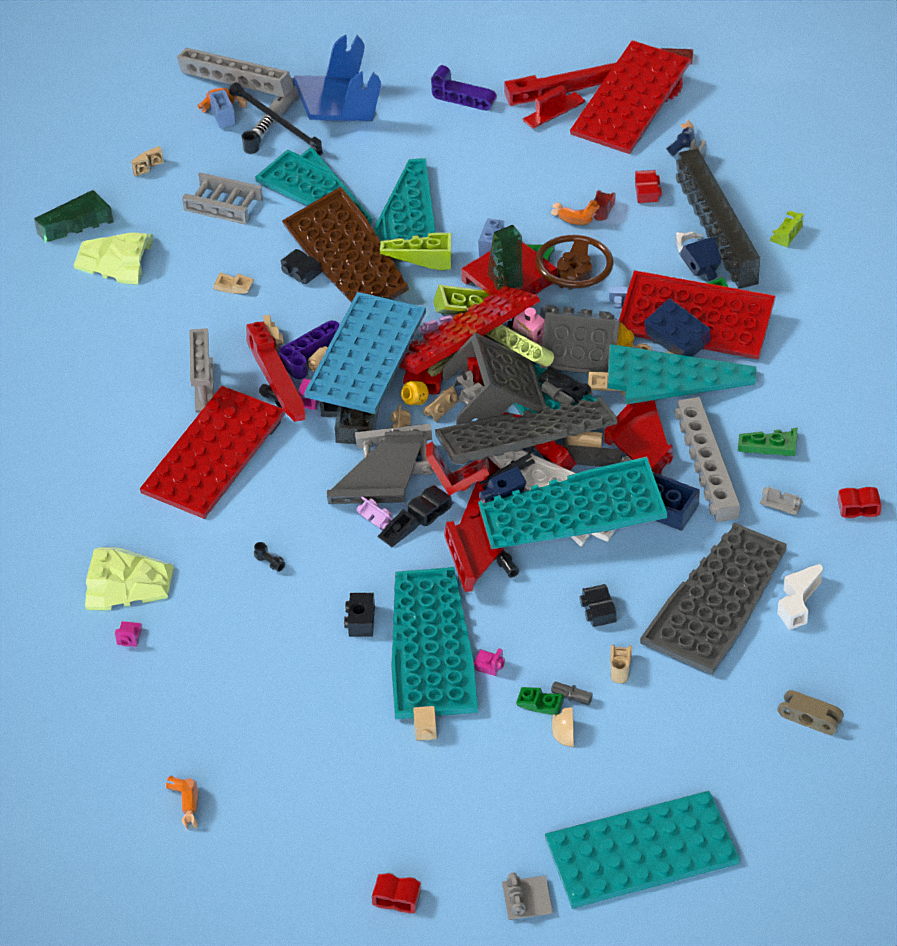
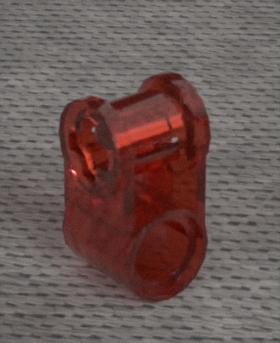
M597 190L594 201L600 207L593 215L595 220L603 221L608 218L615 203L616 193L612 192L610 194Z

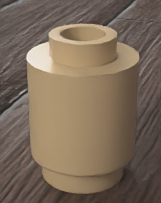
M328 347L319 348L308 359V367L311 371H316Z

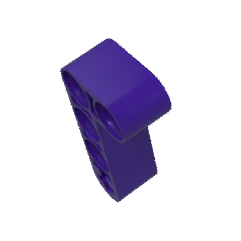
M440 65L431 77L432 95L438 100L487 111L497 99V94L491 89L451 80V71L445 65Z
M333 320L327 321L280 348V359L286 371L293 378L303 379L307 377L308 359L319 348L329 347L340 326L339 323Z

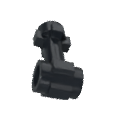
M262 384L259 388L261 396L275 399L277 407L282 408L270 385Z
M257 542L254 545V557L258 561H268L272 570L275 569L278 572L283 570L285 567L283 558L271 555L268 552L267 545L263 542Z

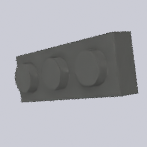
M565 445L567 451L576 461V465L603 467L621 463L622 451L620 449Z

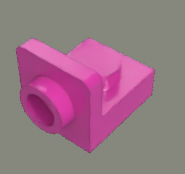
M122 621L120 629L115 630L117 645L137 647L142 624Z
M498 648L496 654L480 649L474 660V670L496 676L498 670L502 669L505 664L503 649Z

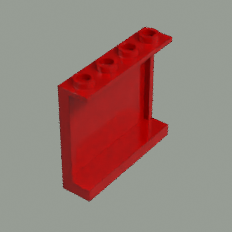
M517 237L511 238L461 268L462 282L467 285L473 282L487 294L493 296L499 293L498 290L505 286L537 294L553 284L546 280L537 270L535 263L537 252ZM543 258L544 268L551 275L557 277V267Z

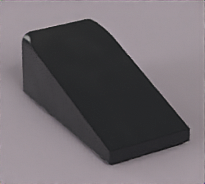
M402 509L377 537L390 547H393L413 532L420 523L415 516Z

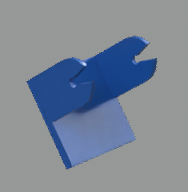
M346 34L334 43L326 76L294 75L293 81L309 120H373L381 89V81L373 71L367 86L362 87L363 72H359L365 45L358 35H356L349 51H346Z

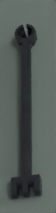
M238 82L230 85L229 93L233 97H243L309 144L319 156L323 154L322 142L317 137L310 138L248 94Z

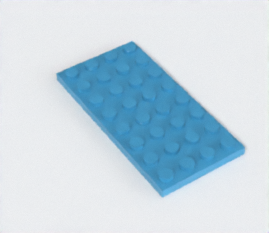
M357 292L304 392L305 397L376 414L426 314V307Z

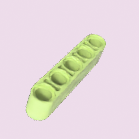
M503 324L485 334L542 366L547 367L554 360L552 351Z

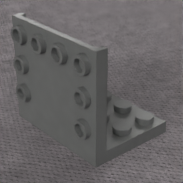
M546 305L545 308L541 307L540 315L545 319L541 346L553 352L554 360L547 367L539 364V368L548 369L551 366L556 370L608 373L610 344L617 345L620 323L612 313L599 311V314H594L589 309H582L581 312H577L571 307H564L563 310H560L554 305Z

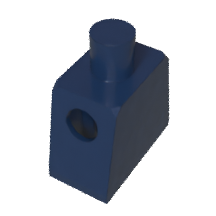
M714 237L684 245L679 255L693 275L705 274L708 281L716 279L718 276L715 270L721 264V258Z
M517 466L491 478L486 490L479 492V498L482 503L494 501V497L499 495L501 498L511 496L512 492L516 490L522 493L527 481Z

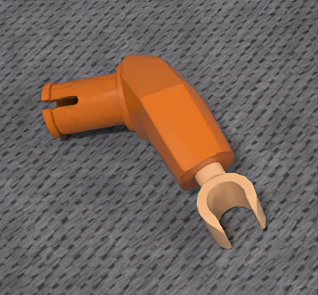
M217 88L207 92L206 98L198 104L199 110L203 108L202 112L205 113L211 107L209 93L224 89L231 104H234L236 100L239 106L244 108L248 101L243 97H233L229 93V89Z
M591 200L584 210H573L567 207L563 208L557 202L552 205L556 209H553L551 213L554 216L558 215L560 219L570 224L587 225L592 222L593 215L600 206L596 201Z
M169 776L167 780L174 782V784L166 782V788L181 792L182 812L186 814L182 818V823L188 829V823L192 821L193 827L196 828L198 822L193 813H196L198 804L197 782L192 778L183 780Z

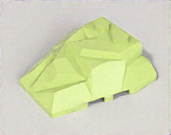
M126 233L83 241L74 262V268L91 274L95 272L101 273L102 277L106 279L108 276L114 277L116 282L139 284L142 275L140 262L144 250L151 247L154 238L153 234Z
M98 547L94 549L86 578V610L106 611L111 610L112 605L123 603L124 607L130 606L132 601L141 600L145 603L168 598L174 565L123 548Z

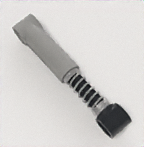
M294 77L291 78L294 88L285 97L277 96L268 107L281 117L295 100L300 99L293 81ZM264 113L262 119L252 130L246 131L241 135L243 151L247 154L257 153L260 149L259 143L270 127L277 122Z

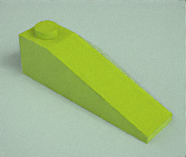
M429 233L428 237L419 238L417 235L412 236L410 240L399 238L381 241L380 254L430 269L451 270V233Z
M439 284L433 304L437 313L459 314L465 313L474 304L482 303L483 299L490 295L484 290Z

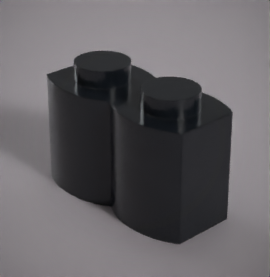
M299 249L293 250L280 260L282 271L304 284H307L322 273L320 263Z
M431 486L426 488L422 495L410 500L408 512L415 516L424 527L428 526L438 516L443 515L451 508L452 497L437 486Z
M606 584L583 588L579 599L581 607L586 609L585 617L587 622H591L592 627L615 623L616 609Z

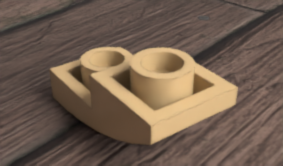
M160 146L140 154L131 161L134 176L150 172V167L164 163Z
M264 315V323L275 342L276 352H279L280 345L284 344L283 334H279V329L275 327V322H271L270 315Z

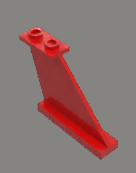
M654 400L628 404L617 415V424L607 426L604 429V443L610 446L614 443L632 460L647 457L651 470L654 473L661 474L663 468L673 460V446L667 444Z
M482 516L456 526L454 521L446 522L444 537L464 591L471 592L473 591L474 584L505 547L491 549Z

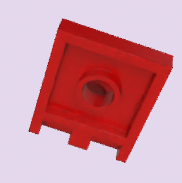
M433 441L426 444V459L449 496L460 490H467L471 484L476 481L481 482L490 475L487 457L483 460H474L451 472Z

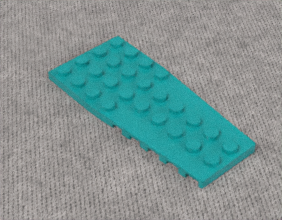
M647 457L567 476V480L560 482L557 479L551 480L549 485L539 487L537 484L531 486V490L522 493L516 490L512 492L511 496L501 498L499 495L494 497V501L484 504L482 501L478 502L491 549L599 533L667 518V511Z
M455 568L395 572L391 661L395 719L414 718L413 708L434 706L435 716L478 713L474 661Z

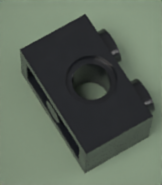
M350 593L349 601H346L345 604L348 616L344 617V628H348L349 637H373L375 616L374 593Z

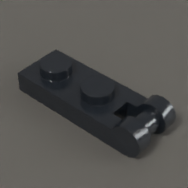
M551 366L539 376L540 383L543 384L549 381L557 388H562L564 393L573 398L577 403L583 399L584 395H588L591 392V387L587 383L582 384Z

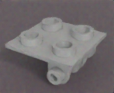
M510 873L507 881L502 882L509 920L553 914L546 876L520 879L517 873Z

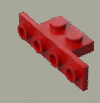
M561 85L535 98L536 112L524 117L523 122L534 129L585 103V99L576 92L566 96V88Z

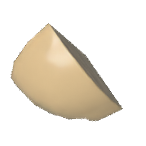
M572 707L562 709V713L557 716L554 714L552 718L554 738L559 743L574 747Z

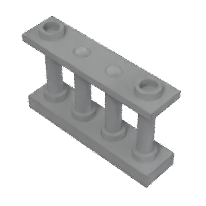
M201 172L198 174L200 187L195 195L185 193L182 197L184 211L247 225L249 222L247 208L252 200H263L262 186ZM206 189L214 190L210 199L202 197ZM221 193L230 194L226 202L217 201ZM237 196L245 198L241 206L233 204Z
M208 328L189 330L191 387L195 386L196 413H200L214 395L213 358L209 357Z
M431 424L355 432L357 448H363V456L365 458L371 452L370 447L378 446L385 439V432L390 430L409 431L411 429L423 431L424 442H422L420 448L422 461L415 462L411 475H430L435 473L426 459V444L428 440H432Z

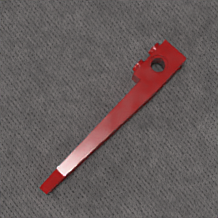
M615 63L538 79L536 75L504 81V95L509 105L513 106L535 101V98L561 85L566 88V93L601 85Z
M264 321L246 324V342L283 410L294 422L305 420L303 401L275 350V342Z

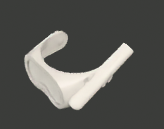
M694 231L690 233L677 232L675 240L679 253L683 248L682 244L686 240L701 239L703 235L696 234Z

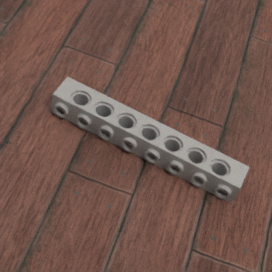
M185 48L177 56L182 73L228 84L238 82L244 88L285 97L294 88L289 71L190 48Z
M700 397L678 400L675 417L677 420H680V431L685 434L684 441L685 445L690 448V459L694 460V469L696 473H699L700 486L705 489L704 497L710 503V514L714 515L716 522L739 519L740 504Z

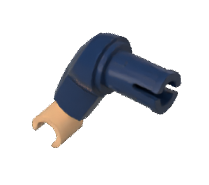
M689 119L685 124H681L683 131L678 135L677 140L666 148L672 157L681 149L689 148L692 140L695 139L694 126Z

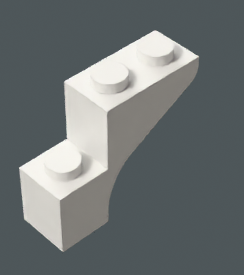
M821 564L791 573L784 579V591L788 596L778 601V615L789 630L807 624L808 609L804 603L822 582L821 574L823 567Z

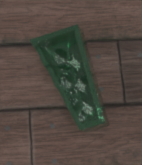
M94 190L86 192L34 218L37 234L46 243L67 237L68 233L71 232L76 234L83 232L82 229L91 226L92 228L100 227L99 224L107 222V224L114 223L111 207Z
M514 225L493 233L487 275L493 281L497 290L505 286L518 290L523 288L522 235Z

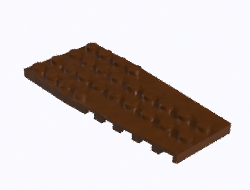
M342 187L282 220L283 225L304 253L315 258L320 263L323 274L351 303L357 292L392 300L409 290L408 284L397 270L393 260L389 256L380 254L381 241L375 235L365 216Z

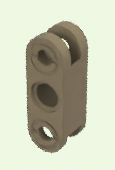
M793 690L785 693V702L780 703L777 708L779 715L783 718L828 735L836 733L838 724L841 723L844 717V713L840 708Z

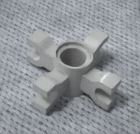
M471 370L465 372L467 380H464L462 375L456 377L458 382L464 387L458 398L460 403L465 402L466 405L485 387L478 382L474 384Z

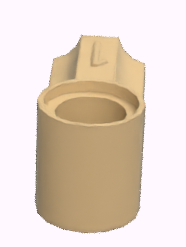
M588 431L565 437V445L601 448L603 433Z

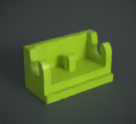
M788 211L786 214L792 216L793 219L785 217L780 227L773 230L772 233L774 235L770 237V242L788 247L803 227L804 213Z

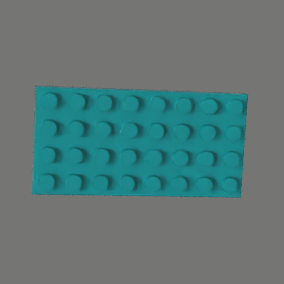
M710 790L545 833L546 843L571 909L740 863V858Z

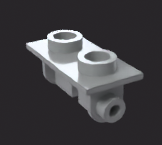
M764 487L762 492L764 496L760 501L761 505L793 515H797L803 504L802 499L798 495L795 496L786 492L782 495L781 491L771 487Z

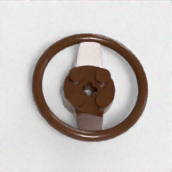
M563 235L543 244L536 254L535 263L537 270L546 280L558 285L559 288L565 287L568 290H572L573 288L590 287L602 282L611 273L614 260L611 251L602 242L584 235ZM574 242L570 252L563 253V256L557 261V277L551 275L543 266L542 260L545 252L557 244ZM589 244L598 248L605 255L607 261L604 271L592 279V263L588 256Z

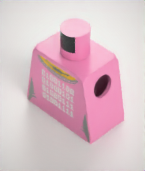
M527 308L515 316L512 330L542 345L545 320L536 313L534 308Z

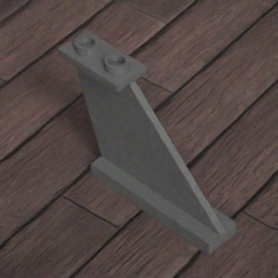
M411 429L409 431L390 430L385 432V439L331 490H327L328 504L364 503L361 497L367 500L371 498L376 503H405V491L422 442H424L423 431Z

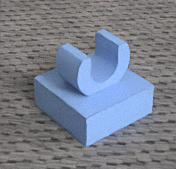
M609 287V301H614V308H622V302L625 301L628 287Z

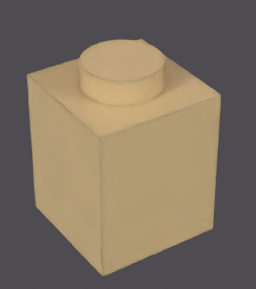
M434 706L413 708L416 740L437 739Z

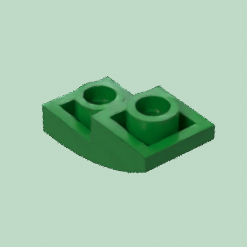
M521 687L516 704L530 711L558 715L560 714L564 697L562 694L543 693L541 688Z

